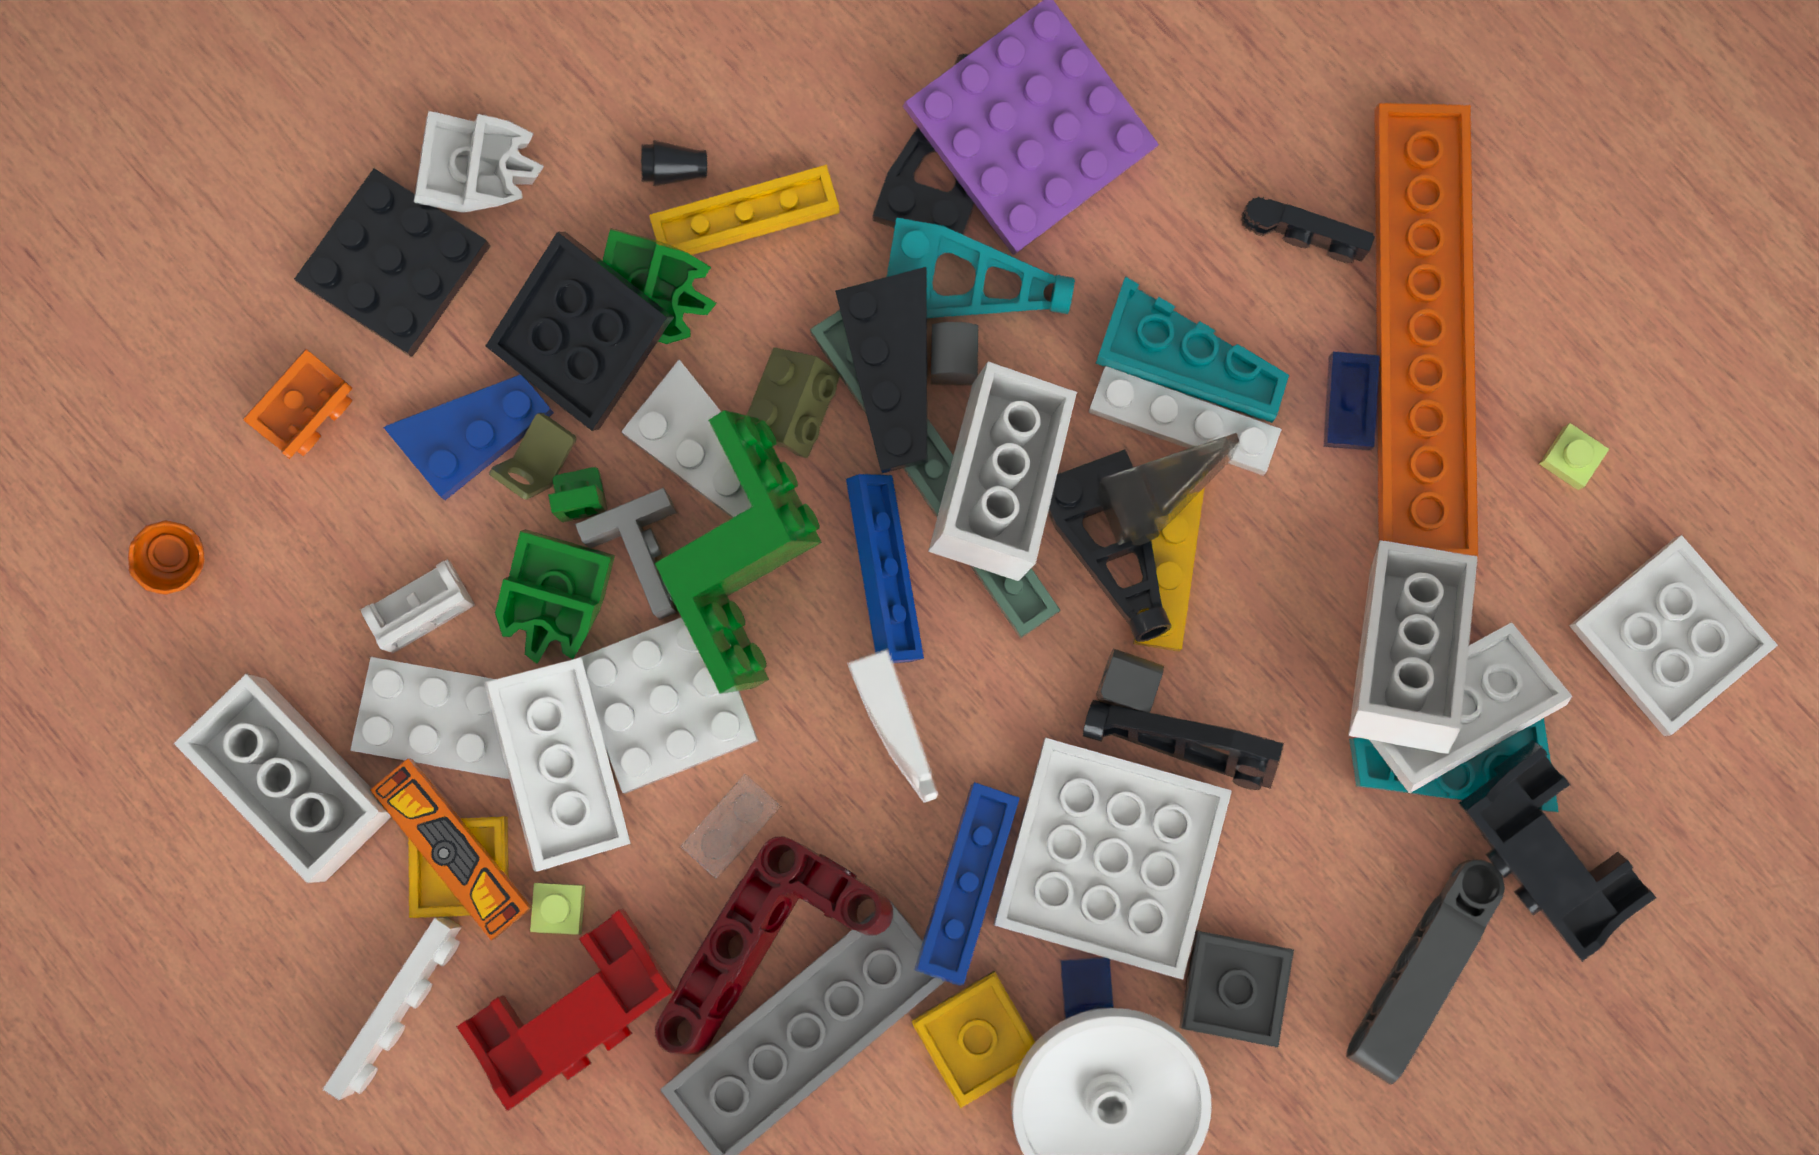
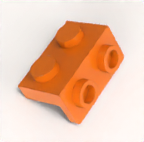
M305 349L245 415L243 420L280 449L287 458L290 459L296 452L304 456L322 436L316 431L327 417H330L333 421L337 420L352 403L353 400L347 396L352 387L310 351Z

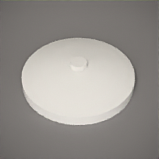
M1106 1008L1072 1016L1049 1029L1034 1043L1023 1058L1015 1076L1011 1095V1112L1016 1138L1024 1155H1197L1209 1128L1211 1093L1201 1062L1193 1048L1179 1032L1162 1020L1146 1013L1123 1008Z

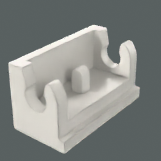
M449 560L437 564L435 569L377 603L367 605L360 610L380 649L395 653L472 608L475 604Z

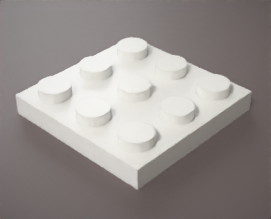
M1682 535L1671 540L1569 625L1663 736L1674 734L1778 646Z
M682 617L581 656L605 748L621 791L624 794L758 741L740 692L719 693Z

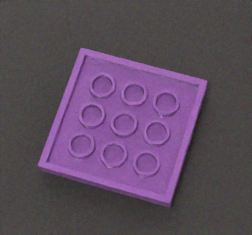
M1043 0L905 101L903 108L1013 255L1159 145L1054 0Z

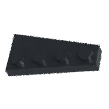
M923 267L835 291L882 474L928 462L927 268Z

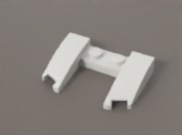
M888 650L849 663L854 682L868 716L889 755L923 803L936 799L938 795L931 778L932 775Z

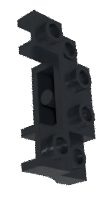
M1532 740L1496 766L1493 770L1497 775L1460 801L1459 804L1491 846L1492 850L1485 855L1503 878L1512 874L1521 885L1514 893L1532 915L1541 911L1572 952L1581 961H1584L1601 949L1622 923L1655 900L1656 896L1641 882L1632 870L1634 867L1619 852H1616L1590 872L1582 864L1547 816L1539 809L1540 806L1567 788L1570 783L1555 769L1546 757L1548 754L1543 747Z

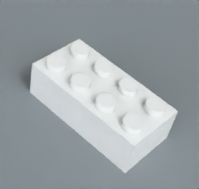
M989 361L986 363L972 384L928 552L1019 581L1036 564L1077 394L1076 391Z
M1383 540L1379 541L1370 568L1348 736L1449 754L1461 729L1477 556Z
M245 674L174 743L307 883L326 882L391 818V815L370 791L371 787L265 678Z

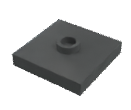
M1196 930L1179 1027L1185 1030L1278 1048L1294 949Z

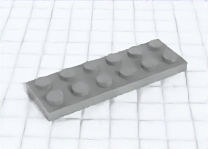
M892 902L893 919L890 926L884 932L868 936L851 930L660 1089L710 1155H738L945 982L944 980L914 970L923 940ZM875 911L864 919L861 924L869 922L873 918Z

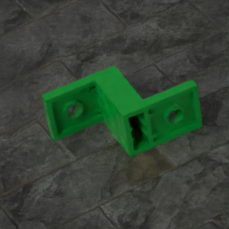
M726 410L710 418L708 421L752 507L654 563L720 694L754 689L769 680L764 670L767 667L766 659L760 648L755 643L750 642L743 628L745 626V618L742 611L735 602L729 601L727 596L822 543L816 532L820 528L818 519L807 504L802 505L794 489L798 487L797 479L788 464L780 462L773 448L777 444L776 438L768 424L764 420L759 421L758 418Z

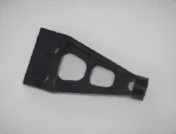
M969 54L958 55L954 65H956L962 59L967 57ZM918 127L887 173L873 213V221L895 228L896 218L942 225L965 235L974 208V202L958 180H955V185L951 191L945 192L917 183L914 179V173L924 157L932 152L937 153Z
M1126 450L1057 474L1048 510L1057 532L1129 624L1137 642L1154 639L1169 631L1172 625L1161 603L1144 491ZM1119 507L1125 514L1126 538L1106 547L1096 544L1084 529L1083 519L1110 508ZM1134 553L1137 556L1141 569L1142 582L1127 588H1121L1116 583L1106 563ZM1143 609H1148V610H1146V611H1144V612L1138 614V612H1140L1141 610H1143Z
M1096 700L1091 702L1083 730V737L1102 742L1104 737L1113 735L1182 761L1233 777V783L1250 790H1260L1261 786L1271 789L1284 743L1234 729L1114 706ZM1208 747L1228 750L1229 755L1213 750Z

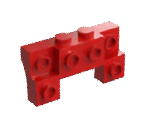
M624 909L616 911L608 920L579 938L600 969V972L593 975L530 1022L524 1025L506 997L502 995L491 1001L487 1007L473 1017L456 1026L480 1062L493 1091L507 1112L561 1073L568 1081L592 1063L587 1054L601 1044L609 1051L633 1034L627 1025L676 990L650 953V946Z

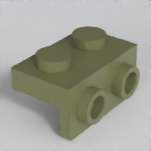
M773 347L747 416L758 418L759 421L764 420L772 430L777 446L785 447L797 456L808 458L813 444L819 436L820 426L829 403L835 395L840 376L836 370L817 356Z

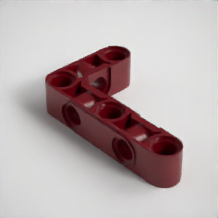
M781 836L768 840L760 849L744 878L733 891L684 972L677 989L658 1018L655 1026V1037L658 1045L667 1052L684 1055H697L710 1045L726 1016L739 1000L799 898L824 912V916L833 918L847 928L868 936L878 935L890 926L893 919V907L890 900L884 894L859 880L857 875L822 854H817L790 838ZM793 850L795 854L793 867L789 871L781 873L779 869L780 857L784 852ZM873 899L875 914L869 922L861 924L857 917L858 907L864 900ZM740 934L743 938V949L737 957L732 959L728 952V945L735 935ZM687 1019L691 1025V1035L689 1040L682 1045L677 1037V1030L680 1023Z

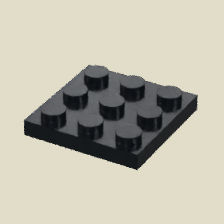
M373 168L294 280L408 356L413 357L488 251L490 244L486 239L436 207L415 203L414 193Z
M557 232L485 346L587 428L595 431L601 428L674 316L567 232Z

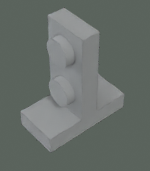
M664 488L575 524L582 542L589 548H594L622 536L653 615L659 620L675 614L677 611L672 602L673 599L654 564L656 563L654 557L662 555L657 539L651 528L643 531L642 527L676 514L672 500Z

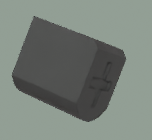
M966 322L932 324L931 385H972L978 376V325Z
M1113 648L1096 696L1103 703L1150 713L1163 675L1164 666Z

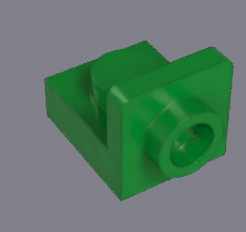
M591 467L558 474L553 477L555 493L548 494L552 514L562 523L599 515L608 511L601 474L598 468Z

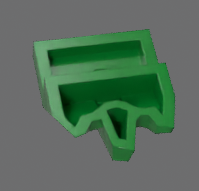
M610 228L602 261L674 316L658 342L670 344L691 337L690 328L683 321V314L708 315L717 304L696 291L692 286L694 279L705 278L711 267L687 252L666 243Z
M530 530L520 531L509 577L503 579L495 610L502 637H511L519 629L527 631L524 654L536 664L540 661L549 643L554 640L561 642L564 655L574 659L599 614L615 555Z

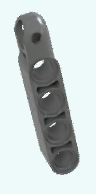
M1467 860L1459 864L1453 871L1440 895L1434 899L1426 910L1349 1043L1346 1052L1347 1058L1388 1084L1395 1083L1407 1068L1503 898L1505 890L1503 877L1491 863L1484 860Z

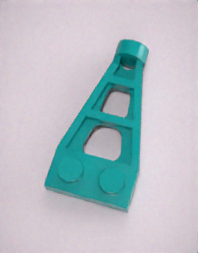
M896 218L887 277L923 267L927 268V318L1049 309L1051 312L1063 314L1069 313L1075 283L1074 277L1057 274L1054 276L942 225ZM952 253L968 260L974 266L976 271L975 283L969 292L950 296H942L935 292L933 289V277L936 261L940 255ZM997 267L1016 273L1021 279L1019 294L1013 299L986 297L983 293L988 268ZM1053 284L1051 300L1049 302L1045 299L1043 292L1047 285Z

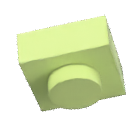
M1569 423L1562 428L1539 465L1575 489L1580 490L1585 487L1609 451V448Z
M534 883L530 932L582 934L585 885Z

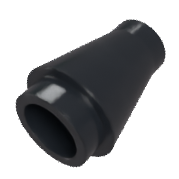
M653 140V144H641L642 182H653V186H659L695 178H707V151L695 150Z

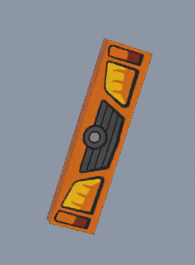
M408 758L370 789L490 940L496 939L532 908L413 759Z

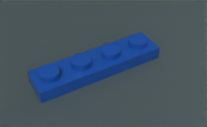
M858 474L847 478L846 483L875 654L888 650L892 664L924 659L893 476Z
M976 782L971 785L917 958L915 971L959 986L964 985L1020 799L1019 797Z

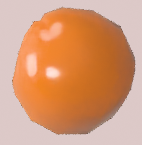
M164 520L146 525L129 545L128 571L131 577L146 591L166 595L185 590L198 579L203 570L205 556L201 538L191 528L177 522Z

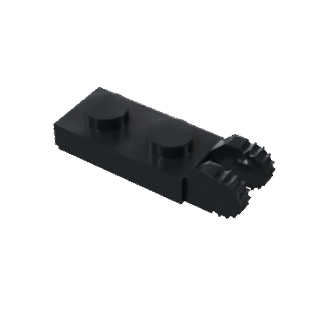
M1259 196L1256 199L1253 197L1252 201L1248 202L1241 221H1243L1242 226L1244 225L1245 230L1248 229L1249 232L1254 231L1257 235L1265 236L1275 231L1283 234V240L1293 246L1309 248L1310 244L1328 250L1327 255L1330 258L1344 263H1353L1354 259L1362 261L1370 252L1375 238L1373 236L1374 233L1289 204H1283L1272 199L1265 200L1264 197L1260 198Z

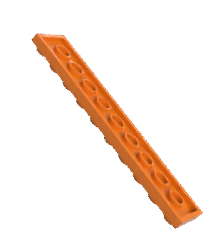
M1379 103L1375 108L1379 541L1383 540L1478 557L1471 105Z

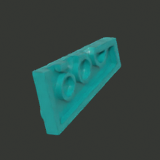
M1125 276L1095 364L1107 366L1146 381L1273 423L1280 408L1289 374L1239 344L1235 346L1230 345L1214 335L1215 330L1201 321L1198 324L1192 322L1174 311L1176 306L1161 297H1158L1157 300L1139 290L1138 283Z
M1543 718L1409 793L1369 739L1359 737L1349 739L1356 787L1455 800L1465 799L1495 777L1497 774L1493 769L1532 740L1543 747L1548 754L1546 757L1551 762ZM1554 796L1540 806L1539 809L1546 812H1559L1557 797Z

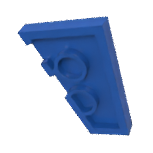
M520 374L389 424L383 428L442 499L447 500L524 438L536 414L544 413L550 417L554 412L527 379Z

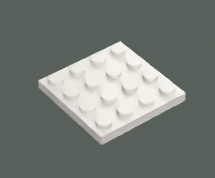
M1045 738L994 926L1183 980L1232 790Z

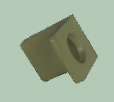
M544 413L536 414L514 457L493 466L489 475L521 498L528 500L551 488L553 484L552 479L561 470L576 442V436ZM508 473L522 476L530 485L514 480Z

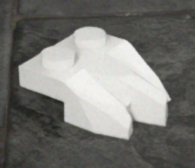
M428 111L414 202L456 212H470L501 206L522 199V191L514 184H533L544 167L521 155L518 151L528 146L534 133L510 121L477 114L476 120L470 121Z

